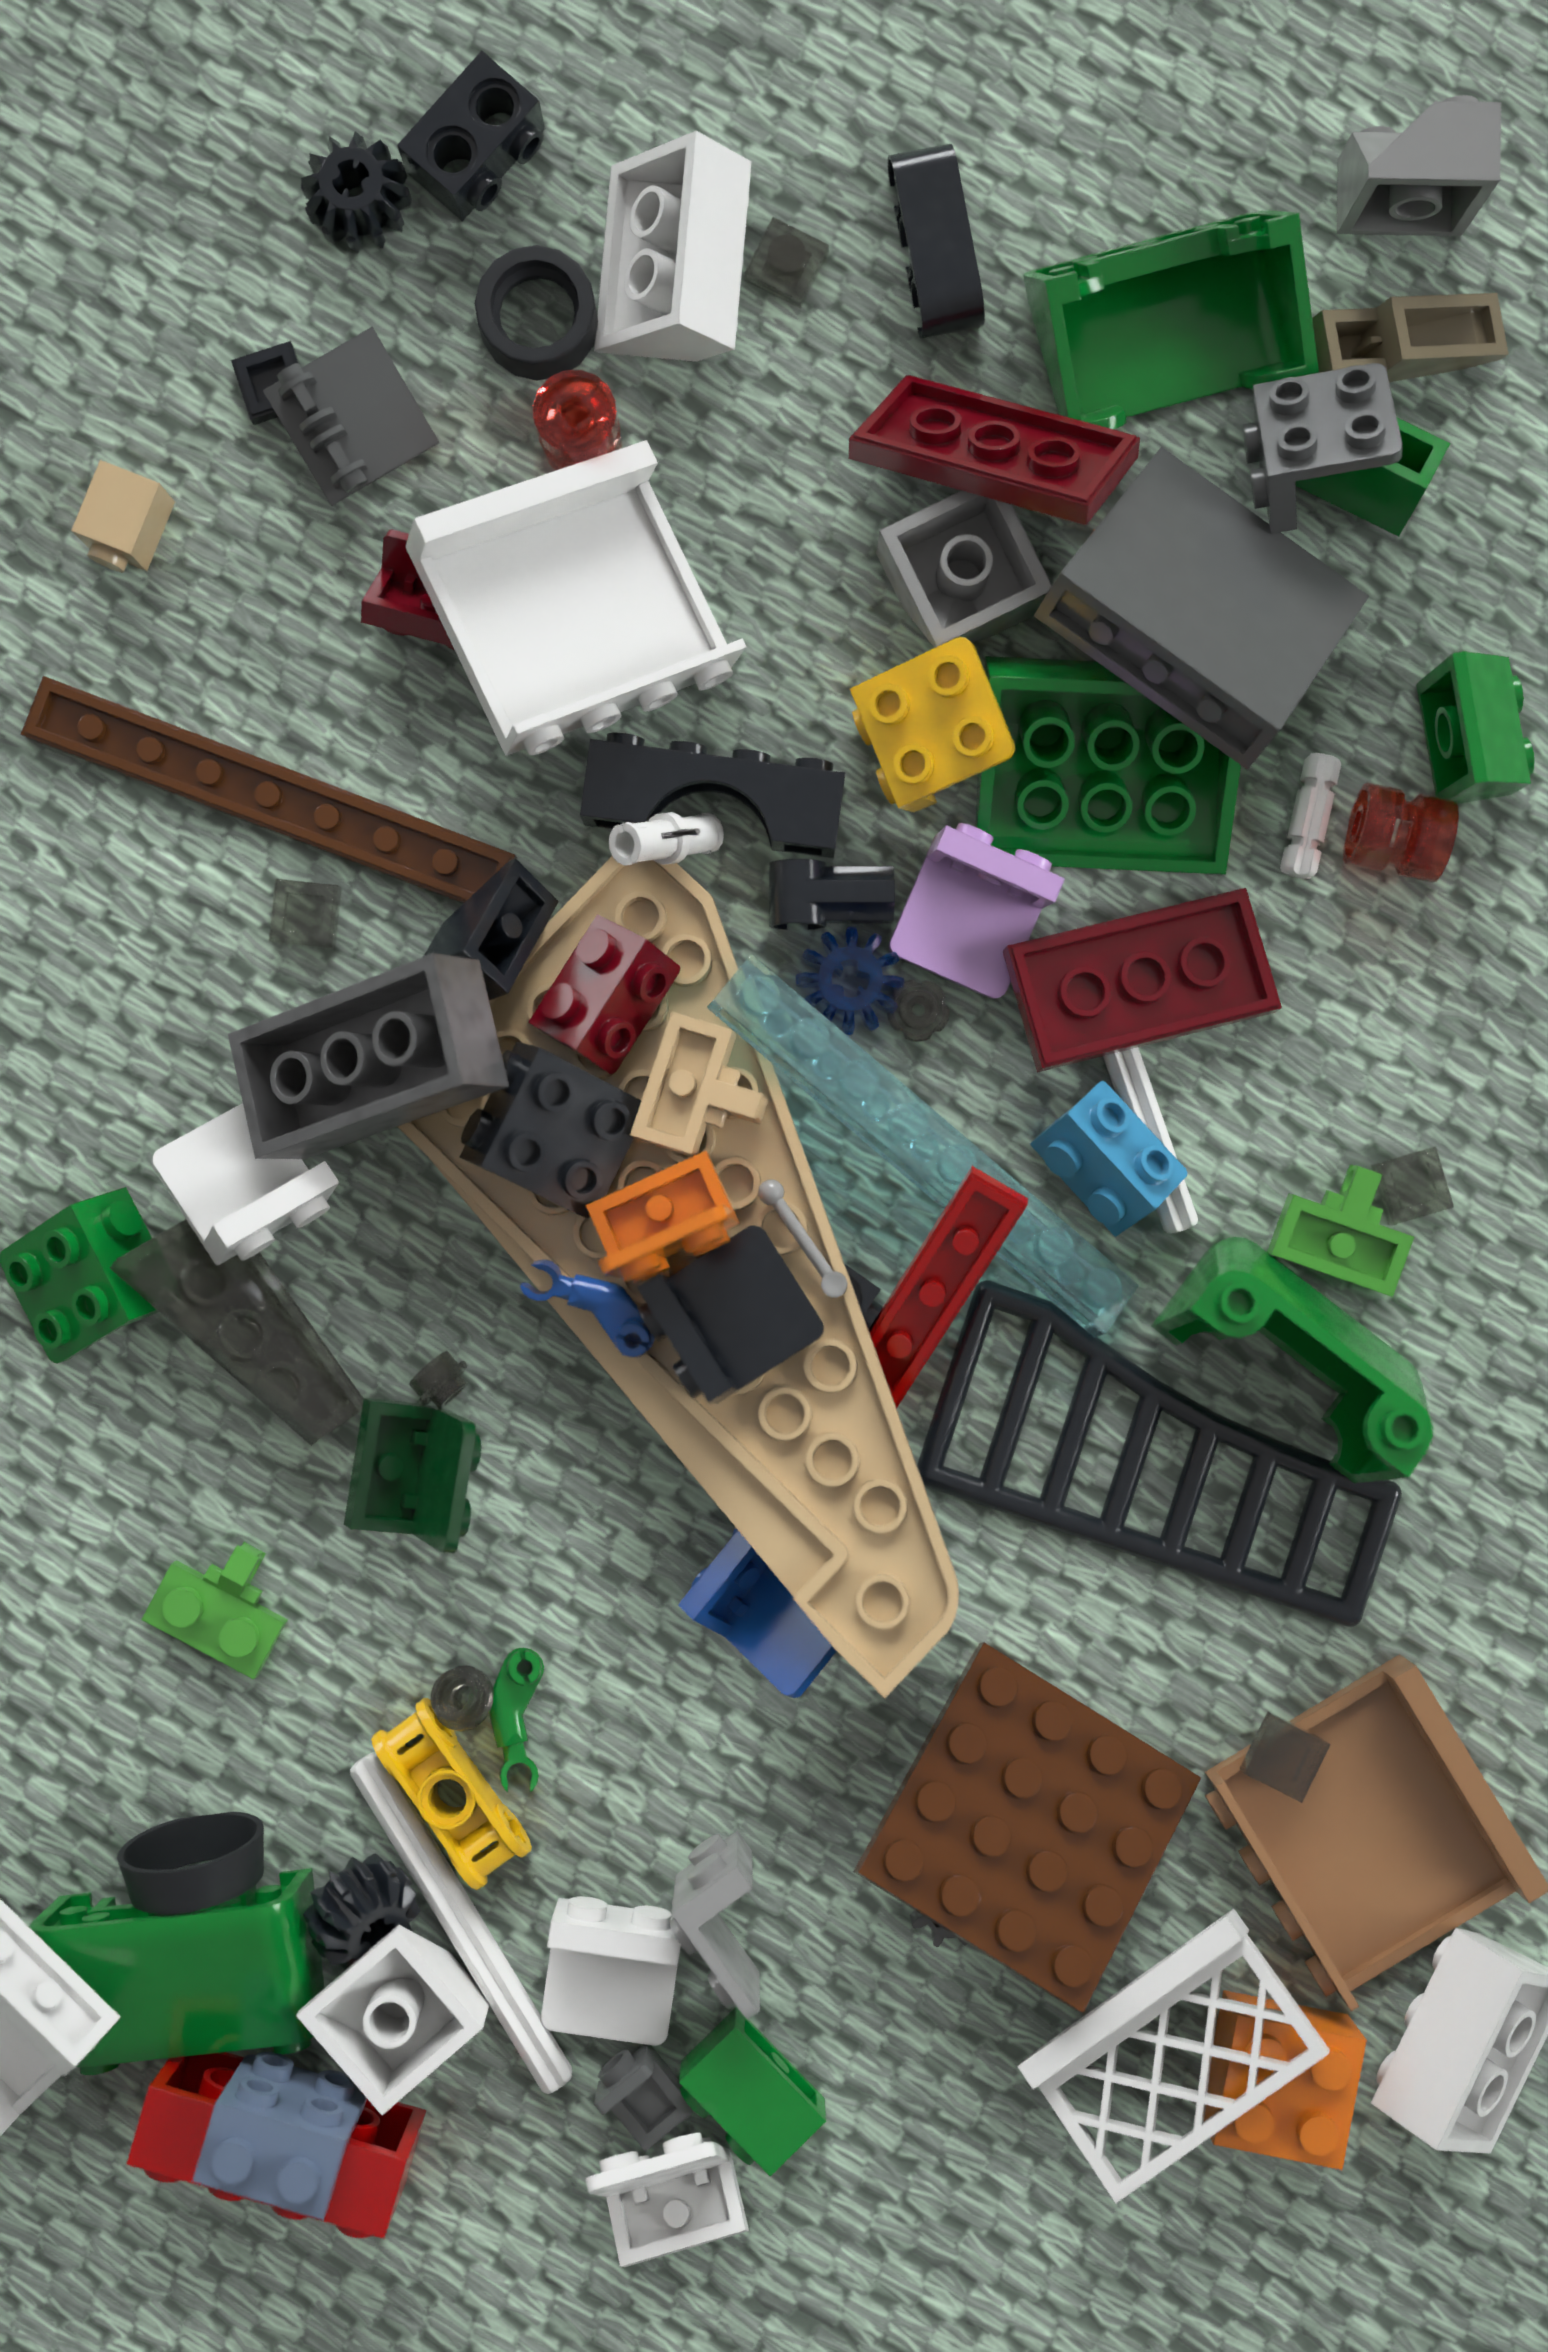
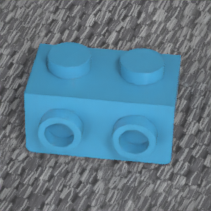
M1100 1081L1072 1108L1049 1125L1030 1143L1032 1148L1044 1159L1047 1167L1067 1184L1088 1207L1091 1215L1101 1222L1114 1237L1156 1210L1188 1175L1186 1168L1105 1081Z

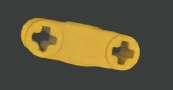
M423 1698L416 1703V1712L389 1732L379 1730L372 1735V1745L379 1760L389 1774L400 1783L421 1813L422 1818L428 1823L446 1849L459 1875L471 1888L475 1890L481 1889L487 1884V1875L513 1856L517 1855L522 1858L532 1851L530 1840L521 1823L493 1791L458 1742L449 1722L432 1700ZM417 1735H424L423 1738L418 1740L412 1746H406V1743L411 1741ZM443 1779H451L458 1782L466 1793V1804L461 1807L446 1805L439 1797L437 1791L438 1782ZM493 1841H497V1842L494 1843L492 1846H490L488 1849H486L485 1851L481 1852V1850H483L485 1847H487V1846H488L489 1844H491Z

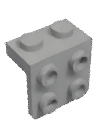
M736 1831L725 1840L722 1839L720 1834H715L699 1844L690 1853L688 1859L691 1861V1864L675 1875L671 1912L674 1918L669 1921V1924L682 1948L689 1955H693L698 1951L712 1970L708 1974V1980L722 2004L729 2010L737 2006L741 2013L747 2019H750L760 2012V1973L718 1914L753 1889L752 1850L741 1834Z

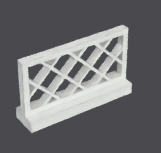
M1234 1908L1030 2054L1017 2066L1032 2089H1035L1037 2086L1040 2088L1115 2203L1125 2198L1323 2059L1330 2052V2049L1247 1934L1250 1930ZM1241 1956L1244 1957L1260 1980L1257 2005L1219 1997L1222 1970ZM1212 1978L1210 1995L1194 1992L1195 1989ZM1268 1992L1281 2011L1266 2008ZM1180 2000L1209 2006L1204 2043L1167 2034L1171 2006ZM1218 2008L1256 2017L1251 2054L1213 2045ZM1160 2015L1158 2032L1142 2029L1143 2026ZM1264 2019L1291 2024L1308 2049L1289 2062L1260 2056ZM1128 2037L1156 2043L1152 2080L1116 2071L1119 2044ZM1166 2046L1203 2054L1198 2090L1161 2082ZM1108 2052L1106 2069L1090 2065ZM1212 2056L1250 2065L1247 2092L1237 2099L1207 2093ZM1259 2067L1275 2071L1257 2084ZM1076 2074L1104 2080L1100 2116L1075 2110L1060 2086ZM1114 2083L1150 2091L1146 2127L1109 2119ZM1160 2094L1197 2102L1193 2130L1184 2136L1155 2130ZM1206 2105L1222 2108L1204 2121ZM1086 2125L1098 2128L1097 2141ZM1108 2131L1144 2139L1141 2166L1123 2179L1120 2178L1105 2155ZM1153 2142L1168 2145L1166 2149L1152 2158Z

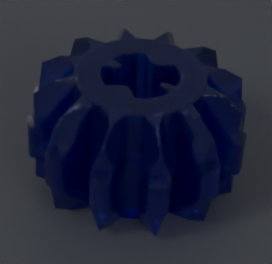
M847 927L844 937L845 947L839 948L835 937L830 932L822 934L821 944L828 956L825 958L811 949H806L802 955V960L808 966L819 971V973L803 972L796 975L795 981L796 986L801 988H818L817 992L806 996L801 1001L800 1005L803 1011H812L824 1003L827 1008L819 1018L818 1027L826 1030L831 1025L835 1014L843 1015L841 1030L842 1035L845 1037L853 1035L855 1029L854 1016L859 1014L865 1027L870 1032L878 1029V1018L871 1006L874 1005L882 1012L890 1015L894 1014L898 1007L892 998L880 991H898L904 987L903 977L883 975L882 973L893 968L898 963L899 956L897 953L890 952L876 959L873 955L878 950L882 941V937L876 933L868 939L864 949L856 947L858 938L856 927ZM843 967H856V976L861 979H867V989L865 990L859 986L856 992L857 997H845L843 986L832 984L831 977L835 973L841 977Z

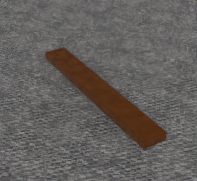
M43 676L21 735L27 739L462 904L507 862L517 859V856L510 852Z

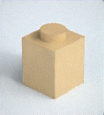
M100 460L71 531L89 548L87 556L98 564L124 573L127 564L147 571L175 501L160 483Z

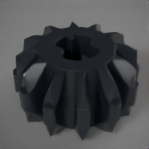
M355 131L349 147L341 148L340 143L329 136L327 145L330 154L327 157L309 153L310 160L308 163L313 174L301 178V190L305 198L309 200L306 203L305 211L312 224L322 226L321 230L325 239L332 243V245L346 237L349 248L358 254L363 245V236L370 234L373 243L383 248L385 236L381 228L385 225L389 229L403 232L404 220L399 211L411 208L412 197L408 187L404 186L408 178L404 165L398 159H391L388 146L381 139L367 148L363 136ZM361 186L363 193L351 197L349 191Z
M375 1853L367 1857L363 1862L352 1857L345 1869L339 1873L329 1871L330 1880L325 1886L311 1891L314 1903L303 1913L307 1922L308 1932L313 1939L311 1943L323 1959L327 1958L332 1966L338 1964L346 1970L396 1926L401 1925L412 1931L409 1922L416 1918L420 1909L415 1901L416 1893L411 1887L412 1882L400 1867L396 1868L392 1861H385Z

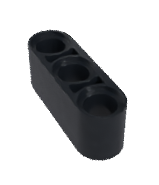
M946 144L889 155L888 178L890 187L896 186L898 205L894 206L901 247H908L910 266L906 267L912 304L913 308L920 307L922 327L917 328L919 337L922 339L983 327L985 321L983 292L953 145Z

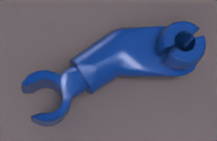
M546 1259L538 1260L531 1264V1266L550 1274L553 1284L551 1289L540 1291L532 1285L522 1282L520 1288L529 1299L545 1301L555 1296L568 1300L567 1305L592 1312L621 1355L630 1358L640 1357L653 1346L655 1338L643 1322L637 1310L638 1306L622 1286L617 1283L578 1274L575 1275V1278L564 1276L554 1262Z

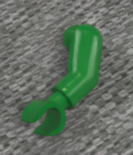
M528 1648L514 1649L506 1656L487 1704L497 1748L502 1747L504 1762L501 1765L499 1776L500 1782L507 1792V1772L516 1763H524L531 1770L529 1780L530 1792L537 1785L539 1777L536 1765L526 1755L524 1742L528 1741L523 1714L543 1676L544 1665L539 1654Z

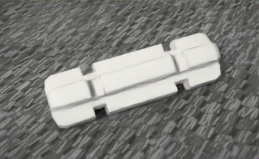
M1311 753L1304 760L1300 781L1305 782V784L1297 791L1287 839L1292 841L1291 845L1284 848L1280 866L1281 872L1284 874L1306 879L1311 878L1317 873L1322 853L1317 850V846H1320V843H1324L1335 793L1330 791V788H1333L1334 784L1337 785L1341 769V761L1337 757L1323 753Z

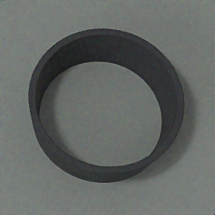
M226 1812L175 1819L157 1825L133 1837L122 1846L117 1854V1861L132 1905L142 1912L151 1914H180L210 1908L244 1894L260 1881L264 1873L263 1822L258 1817L248 1813ZM208 1861V1862H204V1863L197 1864V1865H193V1866L182 1867V1866H186V1865L193 1864V1863H197V1862Z

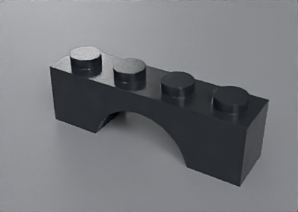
M617 732L608 733L606 741L590 739L580 817L585 826L613 829L616 825L622 823L647 822L651 817L660 814L671 803L684 796L699 792H716L741 801L758 816L766 830L771 850L834 858L846 772L833 771L834 764L829 761L817 758H797L795 766L770 763L771 756L769 754L748 749L733 750L732 757L707 754L708 748L706 746L688 741L670 742L669 749L644 746L645 740L642 737Z

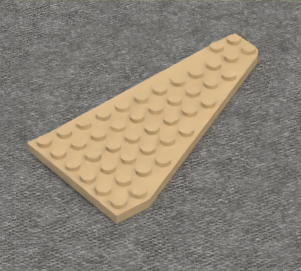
M611 856L546 924L509 993L489 1000L501 1054L506 1050L512 1051L516 1042L537 1046L642 1101L672 1011L734 1030L737 1037L727 1067L738 1070L741 1073L737 1086L764 1094L763 1098L768 1099V1103L760 1125L730 1115L726 1116L723 1128L707 1124L698 1154L703 1151L709 1153L740 1222L739 1225L726 1230L729 1238L749 1226L761 1227L771 1239L824 1324V1333L816 1342L722 1402L715 1404L708 1403L703 1394L693 1399L684 1388L672 1366L681 1358L668 1337L660 1342L655 1339L653 1346L644 1355L630 1358L621 1355L592 1312L567 1305L568 1300L555 1296L547 1299V1301L792 1594L795 1602L835 1650L886 1698L951 1628L959 1601L957 1576L712 895L677 863L661 865L654 860L633 863L632 865H622ZM597 914L646 938L680 966V973L667 994L660 1002L617 1072L612 1075L528 1023ZM490 1094L397 1126L428 1156L538 1290L547 1291L551 1289L553 1284L552 1278L546 1271L539 1270L531 1266V1264L535 1261L546 1259L554 1262L564 1276L575 1278V1275L578 1274L617 1283L624 1288L638 1307L646 1303L637 1287L647 1280L634 1284L632 1280L624 1282L623 1278L608 1276L602 1273L598 1261L608 1255L591 1217H582L515 1183L459 1158L465 1146L461 1143L463 1129L475 1110L479 1108L483 1110ZM634 1138L607 1195L684 1161L691 1156ZM776 1180L783 1186V1199L833 1271L840 1272L846 1277L847 1289L842 1296L832 1298L823 1292L820 1274L773 1206L764 1204L760 1200L758 1189L764 1181ZM682 1250L666 1258L670 1268L661 1274L670 1277L706 1253L694 1256L692 1252L686 1254V1251Z

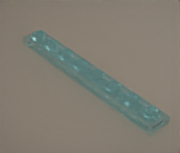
M751 954L706 1008L943 1209L949 1203L971 1166L1027 1197L1028 1206L1000 1247L997 1255L1094 1338L1106 1334L1139 1285Z

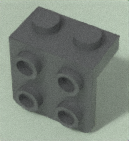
M1382 364L1354 365L1338 370L1299 377H1288L1253 385L1255 422L1243 424L1244 445L1247 464L1259 462L1260 468L1250 469L1253 503L1255 509L1267 508L1271 534L1297 529L1295 481L1391 465L1398 462L1402 457V441L1388 374L1385 366Z

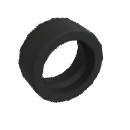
M540 245L515 248L494 260L480 279L474 302L477 322L483 342L497 364L514 376L540 381L561 377L582 363L594 345L598 318L592 284L576 261L560 250ZM536 279L553 281L566 290L573 302L575 315L572 327L563 338L548 346L531 348L516 344L509 339L501 325L500 311L503 299L512 288L524 281Z

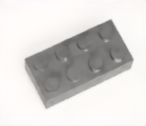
M432 953L228 1034L255 1159H307L509 1087L480 961L476 959Z

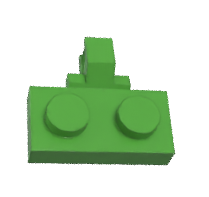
M1349 1165L1340 1193L1337 1194L1326 1190L1321 1204L1288 1193L1267 1252L1393 1297L1414 1236L1379 1225L1383 1209L1372 1206V1202L1382 1174L1358 1165Z
M243 1542L242 1546L237 1545L224 1569L212 1564L207 1569L205 1575L177 1560L172 1562L141 1619L253 1680L259 1676L288 1621L283 1616L257 1603L263 1590L250 1583L266 1553L246 1542Z

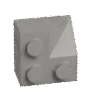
M1468 95L1453 96L1443 101H1435L1402 133H1396L1394 129L1386 126H1374L1360 132H1352L1338 158L1337 234L1462 236L1500 182L1501 102H1479L1477 98Z
M959 491L879 531L876 555L904 611L934 648L957 637L967 638L971 642L988 639L1033 617L1052 587L1011 504Z

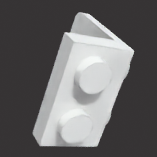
M243 1103L161 1147L154 1153L151 1161L153 1170L216 1266L235 1255H238L241 1261L256 1255L275 1241L273 1233L292 1222L296 1228H301L314 1221L330 1209L327 1200L339 1184L326 1161L308 1170L302 1159H255Z
M585 1896L572 1897L570 1899L558 1898L551 1919L547 1948L551 1949L541 2012V2023L544 2028L554 2032L652 2046L664 2043L668 2036L681 1947L669 1924V1921L674 1918L671 1912L656 1906L628 1908L607 1905L603 1900Z
M693 2133L664 2142L665 2154L651 2159L649 2155L639 2157L638 2151L615 2155L599 2162L601 2173L587 2177L586 2184L588 2193L606 2197L620 2267L631 2266L749 2231L730 2149L712 2142L710 2137L702 2138L701 2133Z

